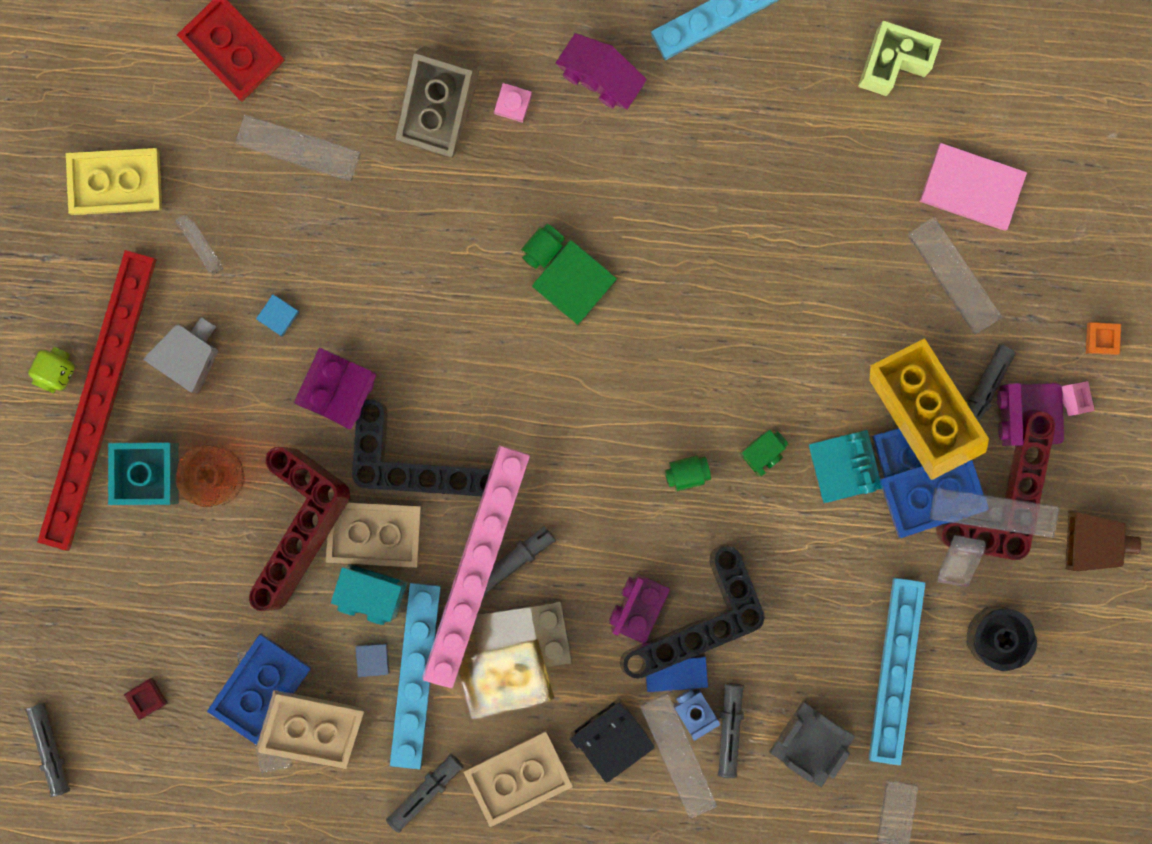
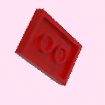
M212 0L177 34L241 102L285 61L228 0Z

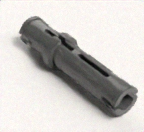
M998 345L977 388L967 399L969 402L968 406L978 422H980L985 411L990 410L992 406L990 402L1016 355L1014 350L1004 345Z
M545 525L524 542L520 540L516 543L517 547L494 564L484 595L528 561L532 563L536 560L535 556L556 542Z
M725 683L723 710H720V718L723 720L718 776L737 778L741 720H744V712H741L744 685Z
M45 703L25 709L42 763L39 768L41 772L44 771L50 797L70 792L62 766L65 764L64 758L60 759Z
M450 753L448 758L434 772H428L425 776L426 780L386 818L388 825L394 831L400 833L438 792L442 794L447 789L445 785L464 768L461 761Z

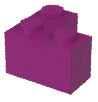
M577 33L573 35L555 63L564 71L562 76L574 85H578L580 82L590 91L598 92L600 94L598 99L612 109L616 105L627 110L647 80L612 45Z

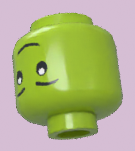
M54 346L51 352L40 350L28 371L29 376L33 379L31 384L53 394L56 390H65L75 371L74 363L68 360L70 354Z

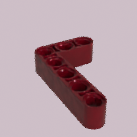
M1030 410L1022 416L1023 445L1015 446L999 526L958 519L937 526L936 534L942 543L952 549L1010 560H1021L1029 554L1055 432V421L1050 414L1040 410ZM1041 416L1044 426L1040 431L1034 432L1032 421L1036 417ZM1031 447H1036L1038 451L1037 458L1032 462H1027L1025 458L1026 451ZM1025 477H1030L1032 481L1030 489L1021 492L1019 489L1020 481ZM1019 507H1024L1025 517L1021 521L1015 522L1013 519L1014 511ZM952 526H958L959 536L954 540H947V530ZM982 532H988V543L978 546V535ZM1013 537H1018V548L1014 551H1008V541Z
M274 447L266 455V466L269 471L306 497V500L250 591V604L257 611L279 610L286 605L350 499V490L343 481L295 448ZM286 455V456H287V464H286V466L284 467V466H283V457ZM309 471V473H310V481H309V483L307 484V483H306V480H305V476H306V473ZM330 488H332L334 491V496L331 501L328 497V492ZM315 513L318 517V523L316 526H314L313 524V516L315 515ZM299 540H301L302 542L301 552H299L297 549V543ZM283 566H285L287 570L285 578L282 575ZM268 591L271 595L270 603H268L266 599V594Z

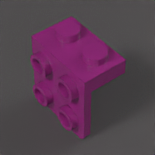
M1014 383L1000 385V391L997 394V405L1001 409L998 433L1000 440H1002V446L1023 445L1022 416L1030 410H1040L1050 414L1055 421L1052 444H1061L1064 441L1063 395L1060 384ZM1041 416L1036 417L1032 421L1033 431L1038 432L1043 428V418Z

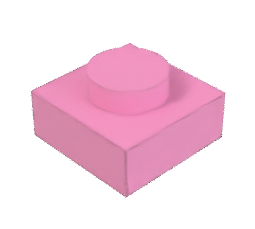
M503 83L494 114L523 123L532 92Z
M1088 381L1062 386V401L1067 409L1068 416L1095 411Z

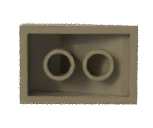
M426 46L416 51L413 56L395 140L453 157L473 99L481 63Z
M561 599L477 614L473 628L478 655H480L479 661L535 648L533 651L539 669L572 663ZM536 640H537V643H536V642H533V643H529V644H525V645H521V646H517V647H513V648H508V647H512V646H516V645H520V644H524V643H528V642H532V641H536Z

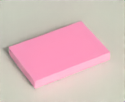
M940 143L919 202L1006 231L1008 230L1027 172Z

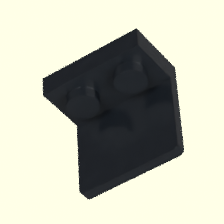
M617 698L570 733V740L577 749L580 747L606 783L654 749V744L620 698Z

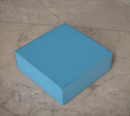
M273 294L256 320L283 337L299 314V311Z

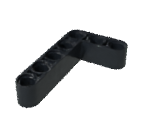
M372 399L364 401L355 427L352 477L355 484L368 489L482 497L484 489L481 486V480L485 475L490 474L491 469L384 462L387 409L379 401ZM371 405H376L380 410L379 418L374 422H369L365 418V410ZM369 435L374 436L378 443L375 451L371 453L366 452L362 444L365 437ZM365 466H371L375 471V478L370 483H365L360 477V472ZM396 468H401L406 474L404 483L399 486L395 485L390 477L391 472ZM426 470H432L437 478L434 486L430 488L425 487L421 482V475ZM456 472H462L467 477V485L461 490L455 489L451 484V478Z
M721 546L714 549L709 557L711 569L727 609L625 651L620 658V668L625 674L636 679L646 677L757 631L762 627L765 619L764 612L738 550L734 547ZM725 551L732 557V563L726 569L722 568L719 564V556ZM735 580H739L743 585V592L738 597H734L730 592V586ZM746 609H751L755 616L754 621L746 626L741 619L742 613ZM723 620L727 627L726 633L721 637H717L714 634L713 627L716 622ZM690 632H695L698 635L699 642L696 647L689 649L685 645V637ZM666 643L671 649L670 656L666 660H659L656 654L657 648L661 644ZM639 655L642 658V667L636 672H631L628 668V661L632 656Z

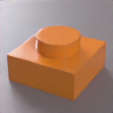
M1087 323L1086 354L1119 355L1121 324Z

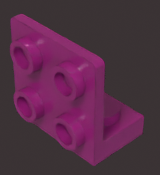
M319 347L294 403L322 415L347 429H352L354 423L360 417L361 408L367 395L373 389L376 373Z
M638 573L634 579L629 577L622 590V596L625 597L622 606L616 605L609 618V624L612 625V633L617 636L621 633L640 643H646L670 588Z

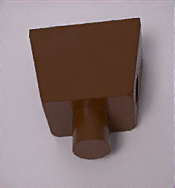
M1068 512L1065 569L1087 571L1122 567L1124 564V554L1138 555L1140 553L1141 538L1139 536L1125 535L1126 525L1123 522L1085 513Z

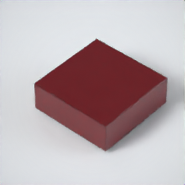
M153 677L124 694L139 720L168 704Z

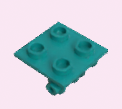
M868 430L808 444L823 503L882 489Z

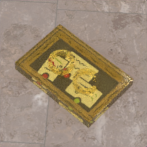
M538 639L463 657L458 674L471 719L550 702L555 699Z

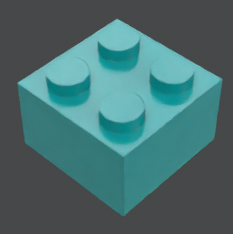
M108 443V505L179 504V443Z
M349 564L341 569L331 604L337 605V611L355 616V613L360 612L368 615L366 620L384 625L385 622H391L397 617L408 582Z

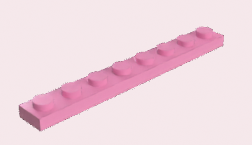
M501 445L498 447L422 676L423 681L453 689L530 457L529 454Z

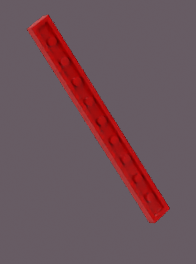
M124 250L41 527L38 543L69 551L155 268L157 261L155 258Z

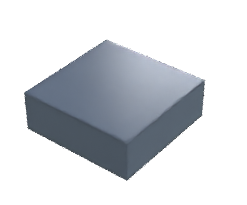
M387 643L356 646L358 677L389 674Z

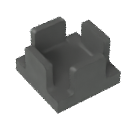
M802 701L769 752L784 762L795 773L822 788L828 777L835 778L849 757L850 752L847 749L855 736Z

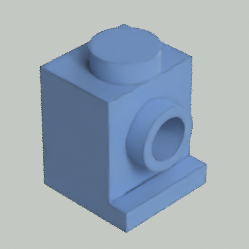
M689 689L676 698L678 702L673 706L694 741L721 725L699 689L695 692ZM694 708L701 710V716L697 719L690 716V712Z

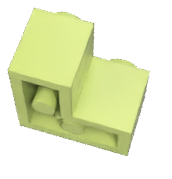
M882 21L876 31L858 87L887 96L894 87L899 69L925 77L933 68L941 40Z

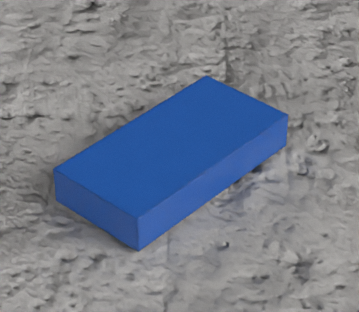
M692 657L646 676L647 692L708 688L706 657Z

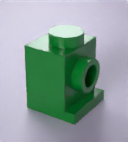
M766 430L739 454L756 475L762 477L766 473L762 468L766 465L770 469L783 458L780 453L789 444L778 431L773 434L771 430Z

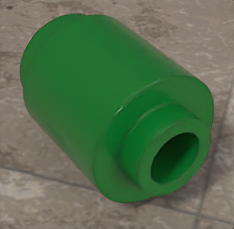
M546 223L543 228L539 227L522 247L521 251L525 254L522 259L535 270L538 266L545 269L563 247L561 243L565 240L564 236Z
M695 455L669 462V469L665 470L668 486H674L676 492L705 485V481L711 480V473L705 456L698 458Z

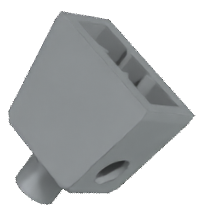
M203 317L198 320L192 331L183 325L177 324L143 360L191 393L198 394L218 353V349L207 342L216 326Z

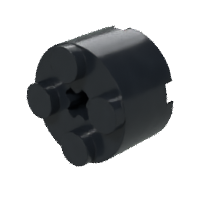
M994 606L984 608L974 616L967 630L966 642L973 656L981 663L995 670L1010 671L1021 668L1032 659L1037 648V636H1035L1031 621L1022 613L1006 607ZM999 634H1003L1006 638L1004 643L999 642L997 639Z

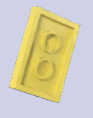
M159 149L66 153L68 214L86 215L162 210Z

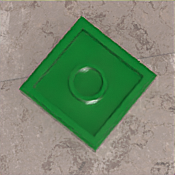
M570 240L534 282L532 288L578 326L615 283L617 278Z

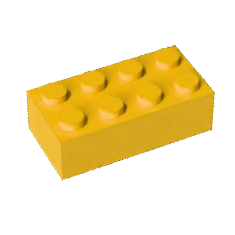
M925 338L870 365L869 381L931 480L986 453L989 442L987 434Z

